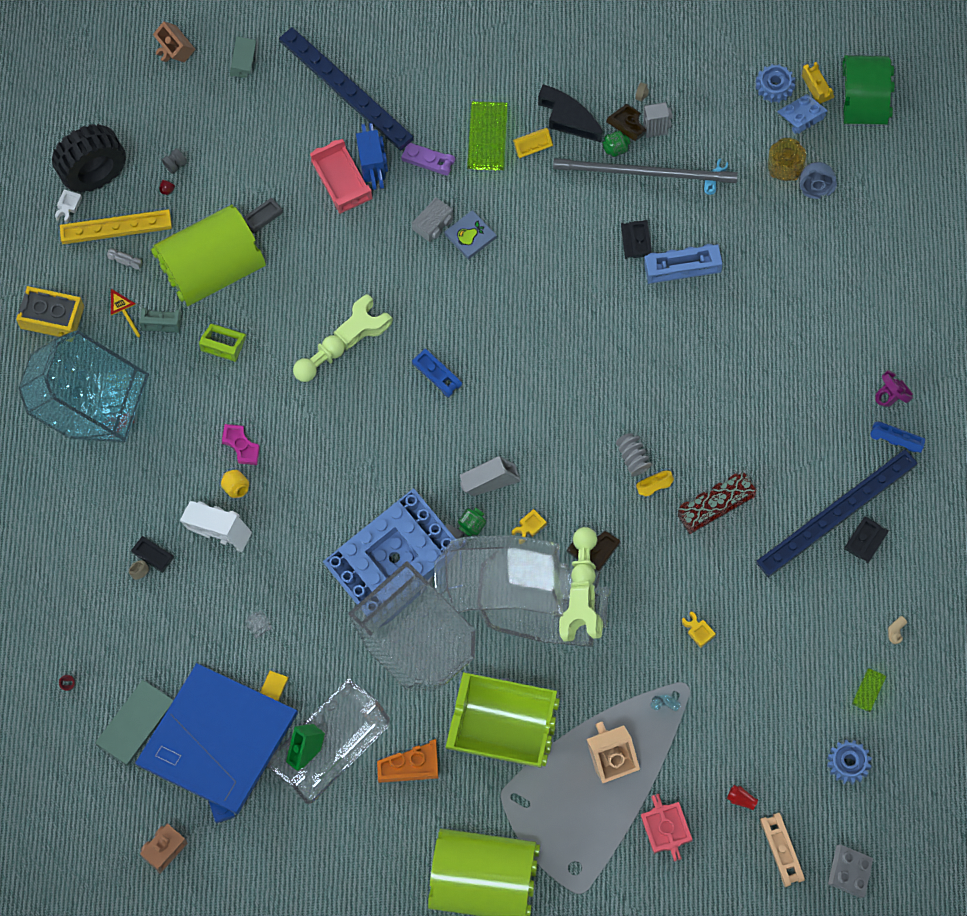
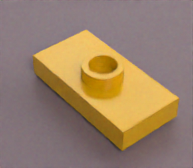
M548 128L513 140L519 158L553 146Z

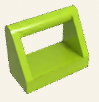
M211 323L202 335L199 346L202 352L236 362L246 339V334ZM216 332L238 340L232 347L210 340L212 333Z

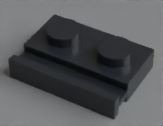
M633 221L625 224L622 222L621 234L625 259L629 257L642 258L652 253L648 221Z
M864 516L844 549L869 564L889 530H885L881 525Z

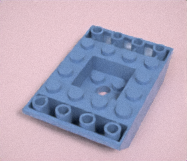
M413 488L327 557L323 563L371 621L392 611L432 576L434 577L450 564L462 546ZM393 554L400 555V560L397 563L390 562V557Z

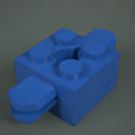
M372 122L368 123L370 131L367 132L365 124H361L362 132L356 133L363 180L365 183L372 182L373 190H377L375 181L379 180L380 189H383V180L386 179L385 172H388L383 137H379L378 130H373Z

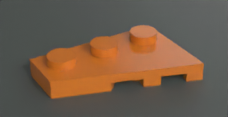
M436 739L429 741L430 743L423 746L413 747L412 750L402 754L397 753L377 761L378 783L438 779Z

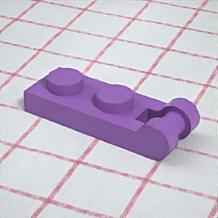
M409 143L406 146L401 157L404 162L443 175H449L451 171L450 166L455 162V157L450 154L445 155L413 143Z

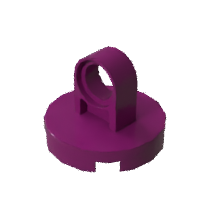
M887 370L881 376L885 385L876 393V402L883 407H890L898 399L909 403L913 399L911 390L902 380L899 381L894 378L896 374L890 370ZM888 393V401L886 403H882V395Z

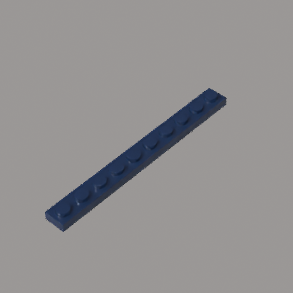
M293 27L279 37V41L363 118L369 123L372 122L373 127L400 151L414 140L412 134Z
M904 449L758 559L756 564L769 578L915 468L918 463Z

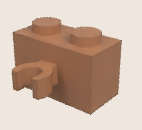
M163 21L153 33V36L162 45L156 51V54L159 56L164 53L161 61L167 62L171 57L185 63L196 50L179 28L171 23Z
M167 823L165 827L161 826L156 831L155 838L151 842L148 841L143 845L140 855L161 874L188 843L182 835Z

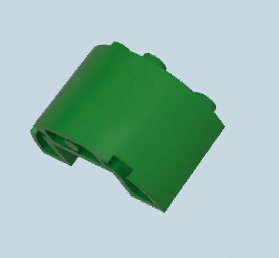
M843 56V76H845L844 124L888 125V119L892 118L893 107H890L891 92L894 93V81H891V76H894V65H891L892 61L889 56Z

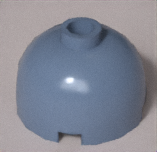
M811 163L800 174V188L802 193L809 198L820 199V195L827 194L829 196L836 189L835 172L826 163Z

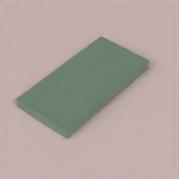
M142 680L95 744L128 766L157 728L172 704L173 699Z

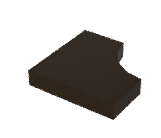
M625 104L611 114L606 120L608 124L634 141H637L646 132V129L639 122L641 113L628 104Z
M603 531L597 536L596 546L590 550V561L596 566L594 570L598 573L621 543L619 539L607 531ZM572 542L567 549V553L578 559L579 550Z

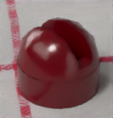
M162 180L159 185V191L164 195L171 194L175 188L174 184L166 180Z
M63 675L59 679L60 688L65 691L72 690L75 687V679L70 675ZM63 681H72V685H63Z

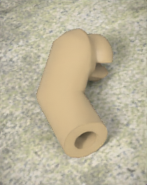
M900 616L888 627V637L893 644H899L903 639L900 629L907 624L903 616Z

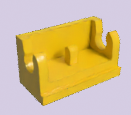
M814 62L812 68L808 64L804 65L802 78L814 99L819 104L833 99L834 92L832 88H829L821 74L818 63Z

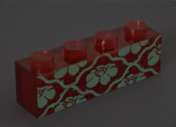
M744 472L739 475L736 473L729 477L727 482L716 484L708 493L703 492L699 494L694 501L683 503L678 509V518L688 533L692 534L753 499L756 495V489Z

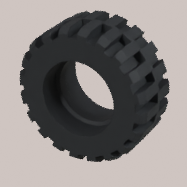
M90 124L88 127L82 126L76 131L73 130L70 132L71 134L62 138V141L56 145V149L53 151V167L64 186L72 191L85 193V191H94L96 188L100 189L106 183L112 182L111 180L119 175V171H122L124 167L126 152L111 128L97 124V126Z

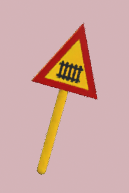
M111 289V316L122 311L136 336L140 337L138 330L125 310L136 305V303Z

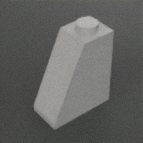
M501 456L460 475L462 490L472 496L521 481L516 465Z

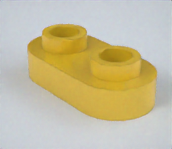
M662 471L641 480L636 484L638 493L643 496H650L661 488L670 487L674 481L672 472Z

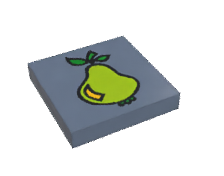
M473 210L444 232L445 236L468 260L497 238L496 234Z

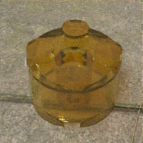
M782 138L773 144L768 157L770 175L782 181L797 180L805 166V148L800 145L799 141L792 138Z

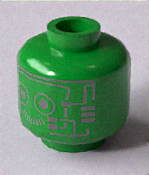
M619 130L606 135L602 142L606 154L612 157L628 152V145L631 144L629 137L625 134L623 135Z
M476 507L474 510L466 509L458 520V525L460 526L458 529L470 537L472 535H479L486 524V519L483 518L484 513Z

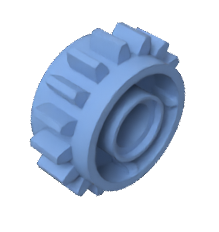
M771 64L769 67L765 66L763 72L759 71L758 77H756L755 88L759 90L758 95H762L764 97L763 100L767 99L771 103H780L783 99L786 101L787 96H792V92L795 89V78L792 77V71L789 72L787 67L784 68L780 64Z
M845 740L844 744L837 743V749L831 748L832 754L828 755L827 759L830 762H828L827 767L832 768L830 774L836 775V781L841 779L843 784L848 781L853 785L855 780L861 782L862 776H868L866 770H870L871 765L867 763L871 762L872 758L867 757L869 750H864L862 748L863 744L857 745L855 740L852 743ZM847 758L852 759L854 765L848 766L844 760Z

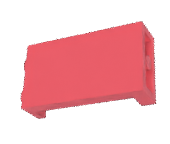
M343 139L334 140L329 145L317 148L310 153L311 162L339 214L373 199L372 191L369 185H366L345 147Z

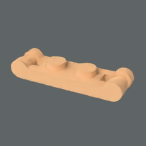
M780 813L773 814V817L761 818V826L765 832L784 886H791V883L796 881L798 883L805 881ZM776 824L778 829L771 830L770 826ZM793 868L795 873L788 875L787 870Z

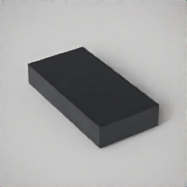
M141 536L131 550L132 554L162 573L174 559L173 555L144 536Z

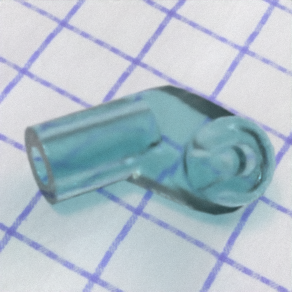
M660 695L652 698L650 706L654 710H659L661 706H667L677 712L681 703L669 695Z

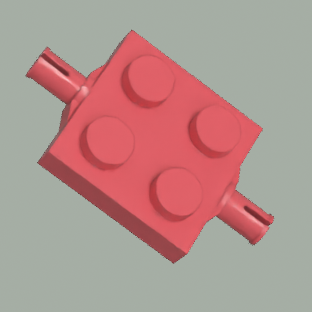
M656 794V798L653 795L651 798L655 808L641 814L654 854L664 850L671 851L673 861H677V858L679 861L682 857L678 848L683 844L692 842L680 803L662 805L659 794Z

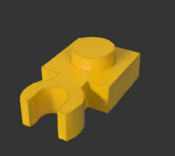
M533 509L519 521L521 527L514 528L512 536L521 533L522 536L518 539V542L522 543L525 541L528 533L533 537L547 525V522Z
M691 611L689 616L693 620L688 622L685 618H682V624L687 628H691L688 631V635L701 648L712 640L716 633L704 620L698 623L696 614Z

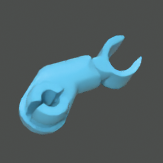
M719 159L717 161V167L712 171H726L728 168V162L726 163V166L724 168H721L719 166L721 163V159ZM705 180L704 191L707 195H713L716 192V181Z

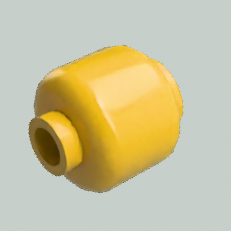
M231 470L223 475L221 487L231 498H240L248 492L249 480L239 470Z

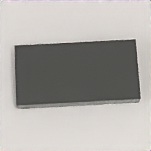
M271 197L243 218L254 234L280 216L283 210Z

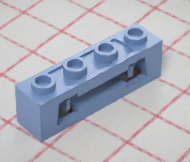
M706 244L698 248L688 247L679 251L669 250L666 253L659 254L650 253L644 257L648 284L722 272V260L718 244Z

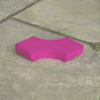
M224 424L222 444L228 445L236 451L239 464L257 465L260 446L250 442L245 437L244 426Z

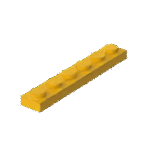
M170 210L60 225L61 242L63 245L172 229Z

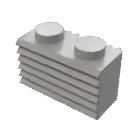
M666 102L645 105L643 125L646 129V137L667 135L668 128H671V108H667Z
M435 197L412 222V230L431 242L433 238L436 239L440 235L441 229L445 225L448 226L452 222V208Z

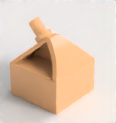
M603 721L595 724L599 734L588 738L587 743L595 771L602 784L640 770L631 736L623 725L608 731Z

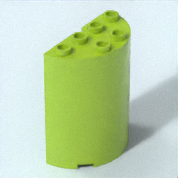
M232 204L161 240L150 249L155 259L158 258L159 265L163 273L167 274L172 288L176 286L178 290L176 294L181 302L184 301L187 307L266 266L261 250L254 243L256 240L240 212Z
M463 672L446 749L538 768L546 767L547 754H550L551 740L556 727L554 711L558 710L560 699L557 698V691Z
M440 828L433 856L428 909L476 916H530L532 905H528L529 897H533L535 886L534 881L531 879L536 877L537 860L534 859L539 857L540 845L535 841Z

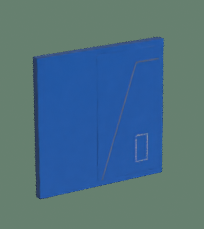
M196 663L135 764L238 815L297 716L298 711Z

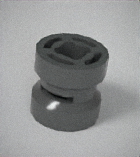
M177 148L171 152V155L161 159L171 174L176 172L179 166H184L187 163V160Z

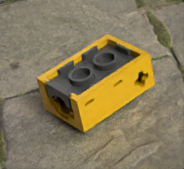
M27 286L26 294H24L19 314L16 318L20 329L74 340L84 310L81 297Z

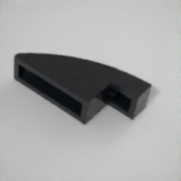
M542 84L538 95V105L553 109L549 118V129L602 142L603 131L600 125L583 105L566 93Z

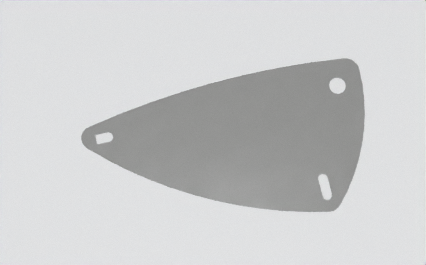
M677 682L651 690L593 716L552 743L550 754H547L546 767L538 768L526 765L501 791L500 797L505 813L518 839L537 842L540 845L539 857H535L534 860H537V864L548 875L571 892L582 894L591 887L636 818L663 765L680 724L690 695V689L685 683ZM673 691L681 694L675 704L669 703V698ZM602 721L608 731L623 725L631 736L640 767L638 771L603 784L595 771L587 743L588 738L599 734L595 724ZM516 793L530 801V806L525 808L512 801L510 798L511 794ZM573 861H577L582 865V871L578 875H572L568 871V866Z

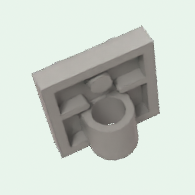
M837 845L828 885L859 898H864L873 858L846 846Z

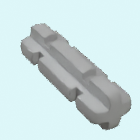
M110 248L107 252L108 259H116V262L129 267L132 266V268L137 270L142 266V260L137 257L133 258V256L121 251L117 252L113 248Z

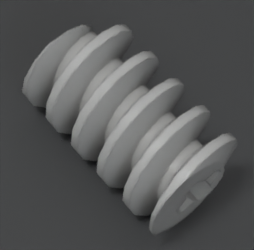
M629 433L617 439L616 445L619 447V452L622 453V458L625 460V465L628 466V471L634 477L646 472L652 466V463H645L649 456H642L646 453V450L640 449L643 443H636L640 437H633V434Z

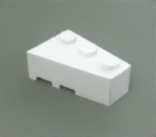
M190 501L180 519V522L188 530L207 538L212 536L221 539L220 543L226 545L227 542L231 543L240 552L243 551L252 534L250 529L239 518L240 515L234 511L225 512L217 506L212 508L201 501H198V503Z

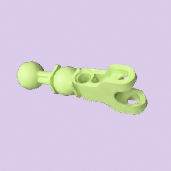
M368 294L364 295L354 303L352 316L334 331V335L326 337L322 345L318 344V353L310 359L302 358L295 363L293 367L294 376L301 382L313 380L317 367L327 360L331 364L333 362L332 359L341 357L344 350L347 351L365 336L374 337L381 335L391 326L393 318L388 313H383L378 317L368 315V311L373 307V298Z
M588 527L579 528L573 535V543L579 550L578 561L572 562L574 568L571 573L573 582L570 589L569 608L562 614L559 621L560 637L564 642L573 641L577 629L583 625H586L587 633L593 639H598L602 636L603 620L595 612V586L593 583L596 578L594 571L596 566L590 561V550L596 546L597 536L594 530Z

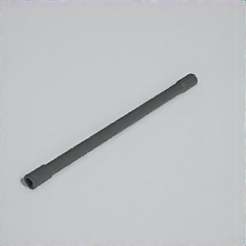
M554 158L553 169L620 173L710 180L736 184L738 172H714L584 162Z

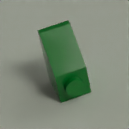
M314 724L295 726L286 762L295 770L301 771L321 751L325 733Z

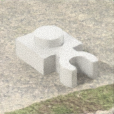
M68 190L63 191L57 204L60 210L55 214L56 220L59 221L60 217L64 215L65 223L70 221L69 214L70 212L76 213L82 199L81 194Z

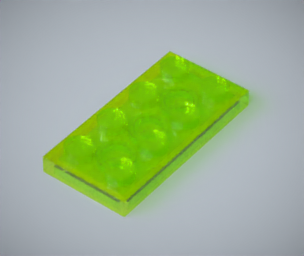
M471 102L467 169L504 171L508 103Z

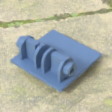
M806 94L777 112L793 125L792 131L796 134L804 131L806 127L810 128L811 125L813 126L823 120L828 110Z

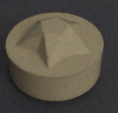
M642 82L639 84L635 96L636 100L643 102L644 98L648 96V84Z
M143 560L134 562L129 568V574L135 580L143 578L149 571L148 565Z

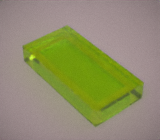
M868 668L852 705L871 712L886 676Z

